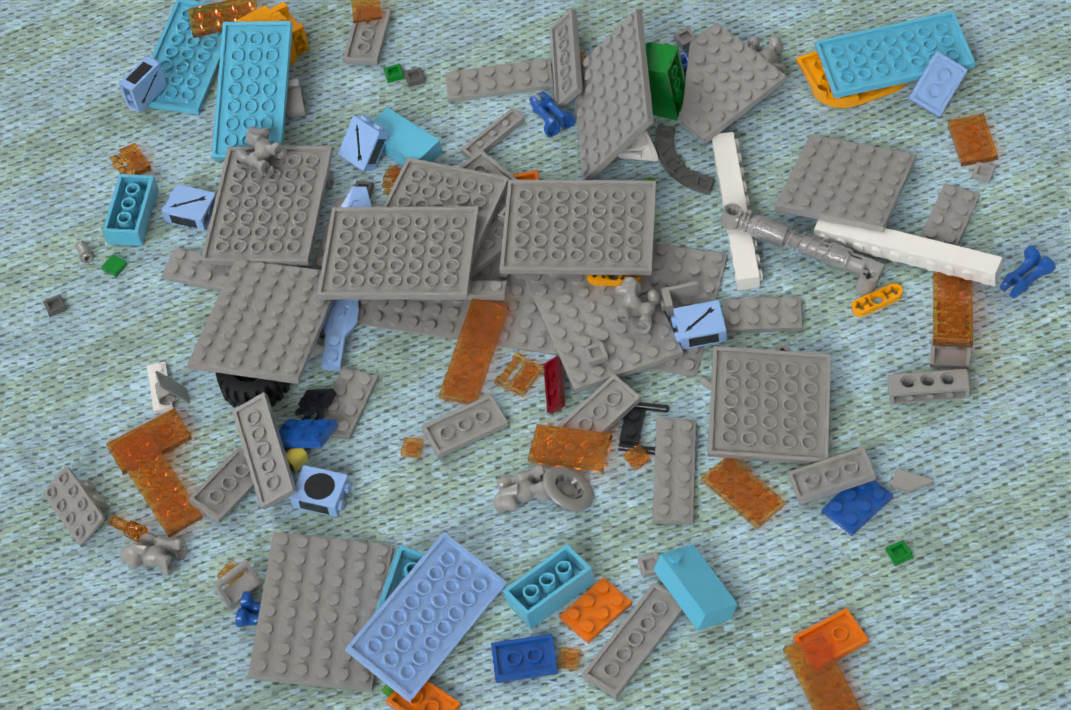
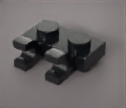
M333 388L306 390L298 403L300 407L296 409L294 414L296 416L303 414L301 420L311 419V415L316 413L314 420H321L324 418L323 409L328 408L333 403L337 393Z

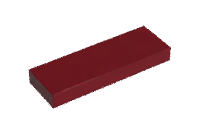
M558 356L543 364L547 412L550 414L565 407L562 362Z

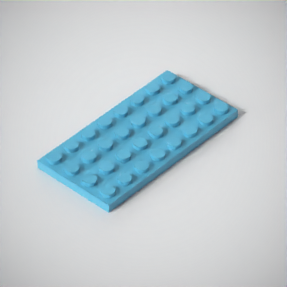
M176 0L151 58L160 62L167 87L146 108L200 114L219 68L223 22H236L241 16V7L191 0Z
M954 11L815 41V48L834 99L919 80L936 51L966 69L975 68L974 58Z
M291 21L223 22L212 146L213 159H225L228 147H251L246 141V132L252 126L268 128L270 134L267 139L272 144L279 142L283 145L293 28Z

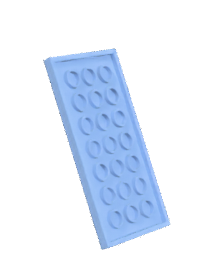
M443 532L348 644L345 651L410 703L507 582Z

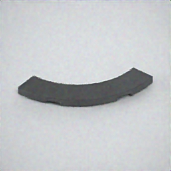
M658 125L655 138L656 150L664 169L683 186L693 191L710 195L715 178L707 177L688 169L675 151V128Z

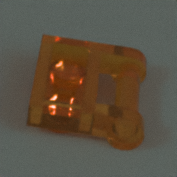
M515 352L511 362L502 374L495 378L494 383L524 397L544 371V366L525 358L519 352ZM521 364L522 367L510 382L506 381L517 365Z

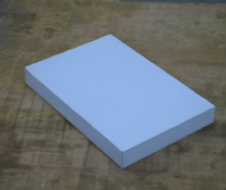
M936 51L908 99L940 117L968 69Z

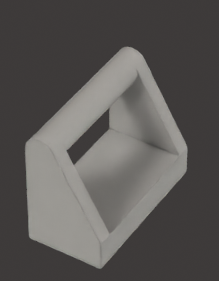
M932 336L930 367L969 370L972 339ZM935 345L967 346V351L935 348Z
M246 559L213 583L219 598L230 610L241 603L244 591L254 594L263 587ZM243 570H246V574H244L242 577H240L226 589H222L223 585H225L227 582H229Z

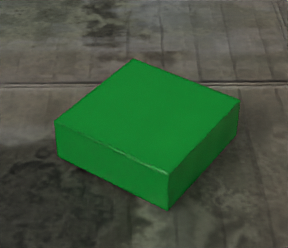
M400 64L383 68L387 83L405 79Z
M112 254L101 268L103 271L117 277L128 264L127 261Z
M904 540L885 548L894 566L913 559V554Z

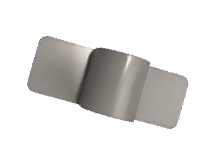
M159 371L155 372L158 381L155 384L158 402L161 405H169L178 399L190 404L187 388Z

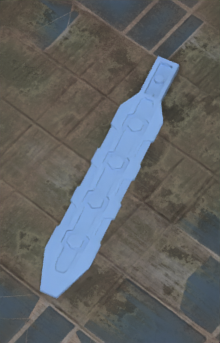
M352 187L341 207H372L367 188ZM359 300L333 301L322 327L326 335L321 365L322 370L341 371L346 339L357 325Z

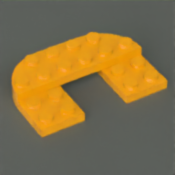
M817 51L796 58V63L809 83L813 96L820 102L832 107L850 108L893 94L907 85V83L834 99Z

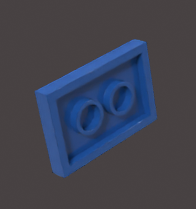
M289 419L279 429V434L284 448H322L339 425L337 420Z
M874 480L841 491L822 508V513L853 536L893 498V494Z
M552 634L491 643L496 683L558 674Z

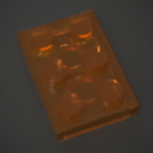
M984 114L948 120L947 125L961 167L973 165L977 162L984 163L998 160V154Z

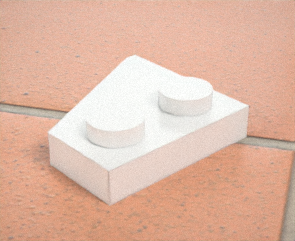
M644 131L618 155L619 159L658 161L657 152L647 131Z

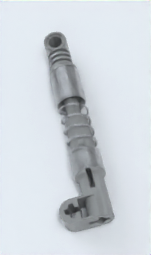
M730 203L724 206L721 218V225L724 228L734 230L739 227V230L743 229L744 232L748 230L751 237L780 248L784 245L783 249L790 245L794 247L793 253L798 248V252L802 253V256L804 254L811 257V260L816 258L820 260V263L826 262V266L837 268L843 272L848 270L858 274L856 283L858 293L867 295L874 292L885 264L854 253L853 249L846 248L843 245L841 246L834 242L830 244L825 239L819 240L816 235L811 237L807 232L800 236L798 235L799 231L797 228L793 232H789L790 226L762 215H754L752 217V214L744 213L737 204Z

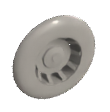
M557 466L550 468L544 474V489L556 504L572 511H583L591 506L594 498L593 490L586 478L571 468Z

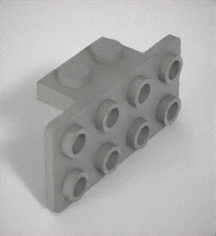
M64 467L46 488L44 496L79 545H84L105 520L103 513L109 507L105 502V498L95 489L96 486L93 482L78 479L69 467Z

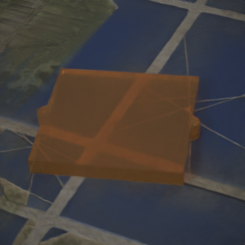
M351 0L354 23L382 19L380 0Z

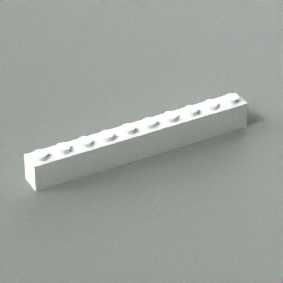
M734 132L720 133L712 138V147L723 210L725 205L733 203L739 205L744 213L752 214L751 210H747V207L750 206L749 197L744 194V192H747L746 181H742L744 169L739 166L742 163L741 153H737L739 141L734 138ZM739 227L734 230L727 229L737 290L760 287V280H763L762 269H758L757 266L760 265L759 254H755V250H758L756 239L751 237L748 230L744 232L743 229L739 230Z
M818 220L814 228V234L817 239H825L827 243L831 244L834 242L853 249L858 253H865L874 257L925 268L929 271L941 272L985 285L996 286L1003 270V257L885 228L884 232H878L824 220Z

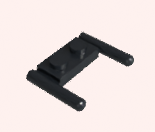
M639 402L624 416L618 451L655 455V447L639 445L646 410L667 413L670 407L663 404Z

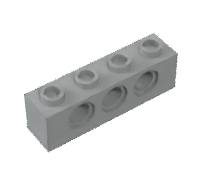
M967 369L934 370L932 372L906 374L895 373L887 376L890 404L969 398L970 386Z

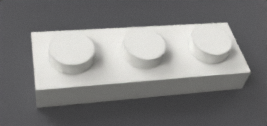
M166 362L147 365L154 413L158 414L174 410L173 403L161 405L158 402L155 384L158 382L155 372L159 371L168 377Z

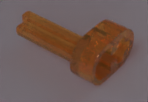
M113 515L108 520L110 521V526L124 532L125 537L141 543L140 536L143 533H148L146 526L135 521L129 522L116 515Z

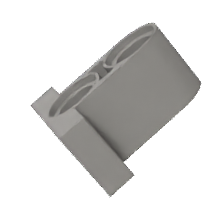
M298 78L288 80L286 104L288 119L306 116L303 88Z

